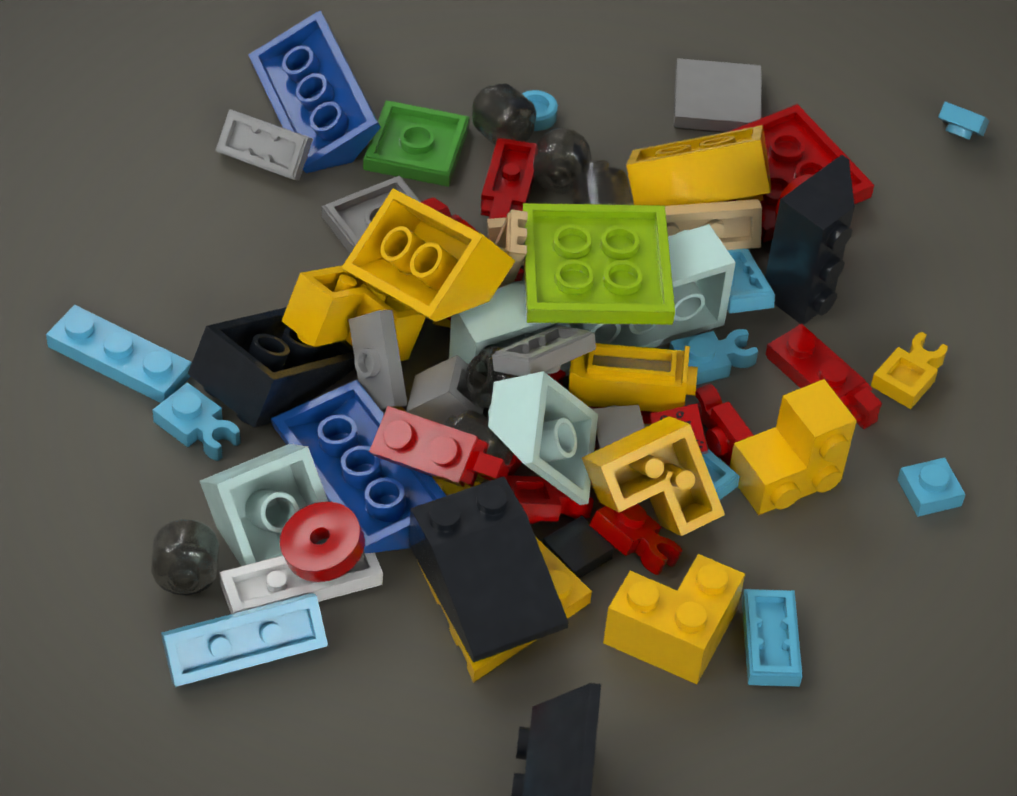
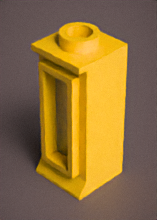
M595 343V350L571 360L568 391L587 406L605 408L612 405H639L640 411L660 412L685 406L686 395L695 396L698 367L688 366L690 346H685V350L682 351Z

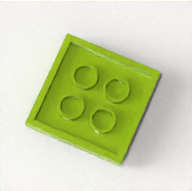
M523 203L522 211L528 212V219L524 227L527 228V238L524 245H527V254L524 259L527 323L673 325L675 304L665 206Z

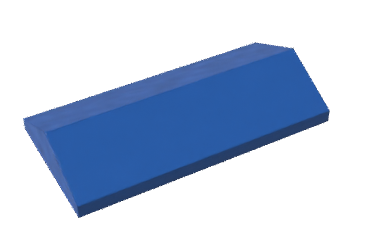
M321 10L248 54L282 127L313 138L303 168L305 173L352 163L381 128Z
M355 380L271 418L272 426L286 445L294 444L309 447L328 502L342 504L356 515L365 537L363 551L365 554L410 549V508L445 497L446 494L432 476L377 458L369 452L384 414L360 382Z

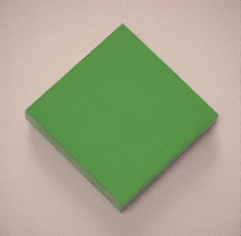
M386 100L378 119L381 128L370 140L363 159V170L392 176L400 175L402 178L449 187L469 130L470 116Z

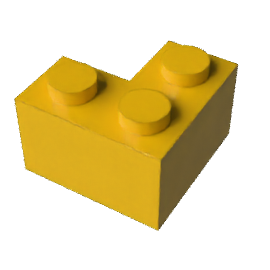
M343 265L301 272L299 274L282 318V322L297 333L299 340L313 347L345 340L352 345L348 319L378 310H392L400 360L409 359L426 319L424 315L349 274L341 268Z
M825 379L783 395L776 427L734 443L730 468L740 476L738 488L758 515L776 508H788L798 499L815 492H827L842 480L857 420Z
M668 416L582 457L599 503L617 512H621L650 498L660 525L680 536L725 515L689 423Z
M698 554L679 589L675 590L630 570L608 607L603 643L694 684H698L738 610L745 573Z

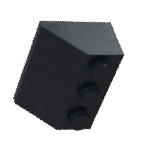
M843 155L836 158L780 199L765 278L775 293L774 305L803 325L817 314H826L837 299L835 290L838 277L845 265L843 255L845 246L852 235L850 225L855 207L849 159Z
M589 683L532 707L530 728L519 726L516 759L526 760L525 774L514 773L511 796H591L601 684Z

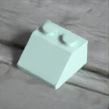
M544 371L494 382L492 400L488 411V427L524 465L579 505L588 504L591 481L582 457L594 452L598 414Z
M287 444L200 480L216 527L241 566L282 556L280 536L287 521L297 511L308 505L328 502L308 446ZM328 539L320 540L317 545L325 543Z

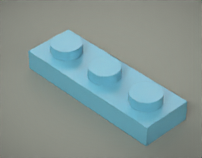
M74 305L46 334L49 348L159 403L180 389L191 377L188 374L191 361L77 305Z
M314 593L161 632L172 683L175 687L328 646L318 598Z

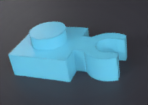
M746 329L734 330L723 340H718L714 331L670 341L669 347L671 350L684 351L685 346H690L688 366L698 367L696 385L730 377L731 366L737 368L751 367L756 364L758 356L757 347L740 349L747 346L749 333Z
M188 382L152 409L153 421L186 447L199 440L203 443L205 454L213 460L219 461L222 458V445L217 440L225 439L235 446L240 444V430L237 425L231 421L223 420L222 408Z

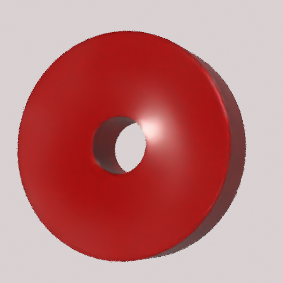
M318 502L300 509L287 521L280 536V549L290 570L298 577L312 582L330 581L346 574L357 564L365 547L364 533L356 515L348 507L336 502ZM328 539L325 543L317 545L320 540Z

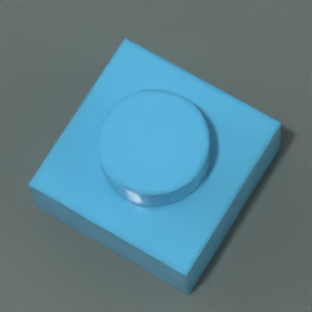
M944 102L938 116L943 122L948 123L945 131L970 140L972 133L983 137L989 124V120L985 116L948 102Z
M945 457L900 469L897 480L917 517L962 506L965 492Z

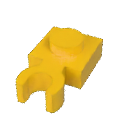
M924 332L916 334L912 340L909 352L897 347L874 373L871 387L912 409L935 382L938 368L944 362L948 346L942 344L936 351H927L923 348L927 334Z

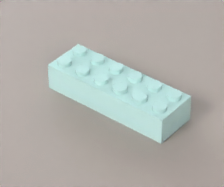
M710 224L691 230H683L675 235L668 236L675 304L673 325L527 323L525 280L512 282L507 286L498 288L489 302L451 316L449 359L458 355L489 382L485 400L488 401L492 399L494 382L519 377L494 371L492 355L496 351L557 325L591 331L595 333V343L655 348L670 343L673 340L724 326L736 262ZM571 361L561 365L560 370L566 372L565 376L569 375Z

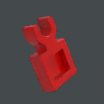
M710 383L696 388L695 397L699 401L697 404L701 422L708 428L706 431L708 447L717 457L720 456L723 462L730 467L734 443L754 435L729 401L722 403L717 389Z
M506 477L508 484L527 514L530 523L559 521L560 513L572 518H578L583 515L586 519L591 516L593 498L589 497L588 504L579 505L542 477Z
M638 504L621 512L605 506L596 511L589 525L625 556L635 552L640 556L643 566L655 575L661 573L665 564H668L670 567L675 566L683 551L673 540L658 535L662 526L647 515L644 508Z

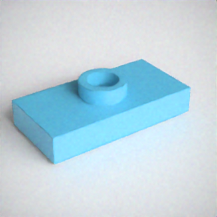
M728 250L736 262L727 308L729 314L774 308L775 293L749 250Z
M744 589L742 612L748 685L800 687L802 666L795 591Z

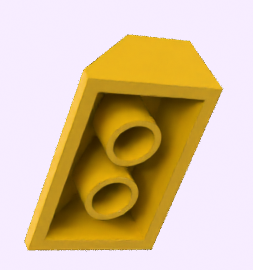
M763 125L632 150L626 164L634 205L672 206L723 202L734 199L736 201L754 199L762 201L764 199L763 194L771 192V179Z
M392 188L341 268L432 321L437 322L489 302L516 260L483 234Z

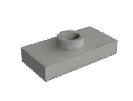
M229 109L215 151L299 181L313 138Z
M378 310L348 319L355 357V368L360 384L382 412L386 411L387 406L393 408L407 406L393 311Z
M554 326L496 351L492 355L494 371L516 376H524L542 371L546 374L555 373L561 369L562 364L595 350V333L566 326Z

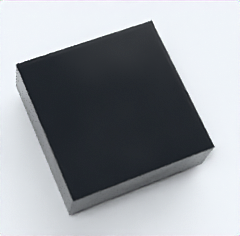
M583 515L543 538V544L578 578L583 577L611 560L614 549L604 537L589 526L590 523Z

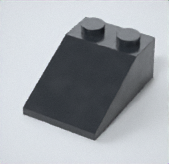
M285 307L207 325L188 374L199 382L209 395L218 398L232 409L242 422L255 428L272 423L271 418L311 401L355 369L353 346L346 340L319 347L303 343L297 337V333L282 322L287 308Z
M504 476L410 508L409 546L473 663L568 628V619L527 514Z

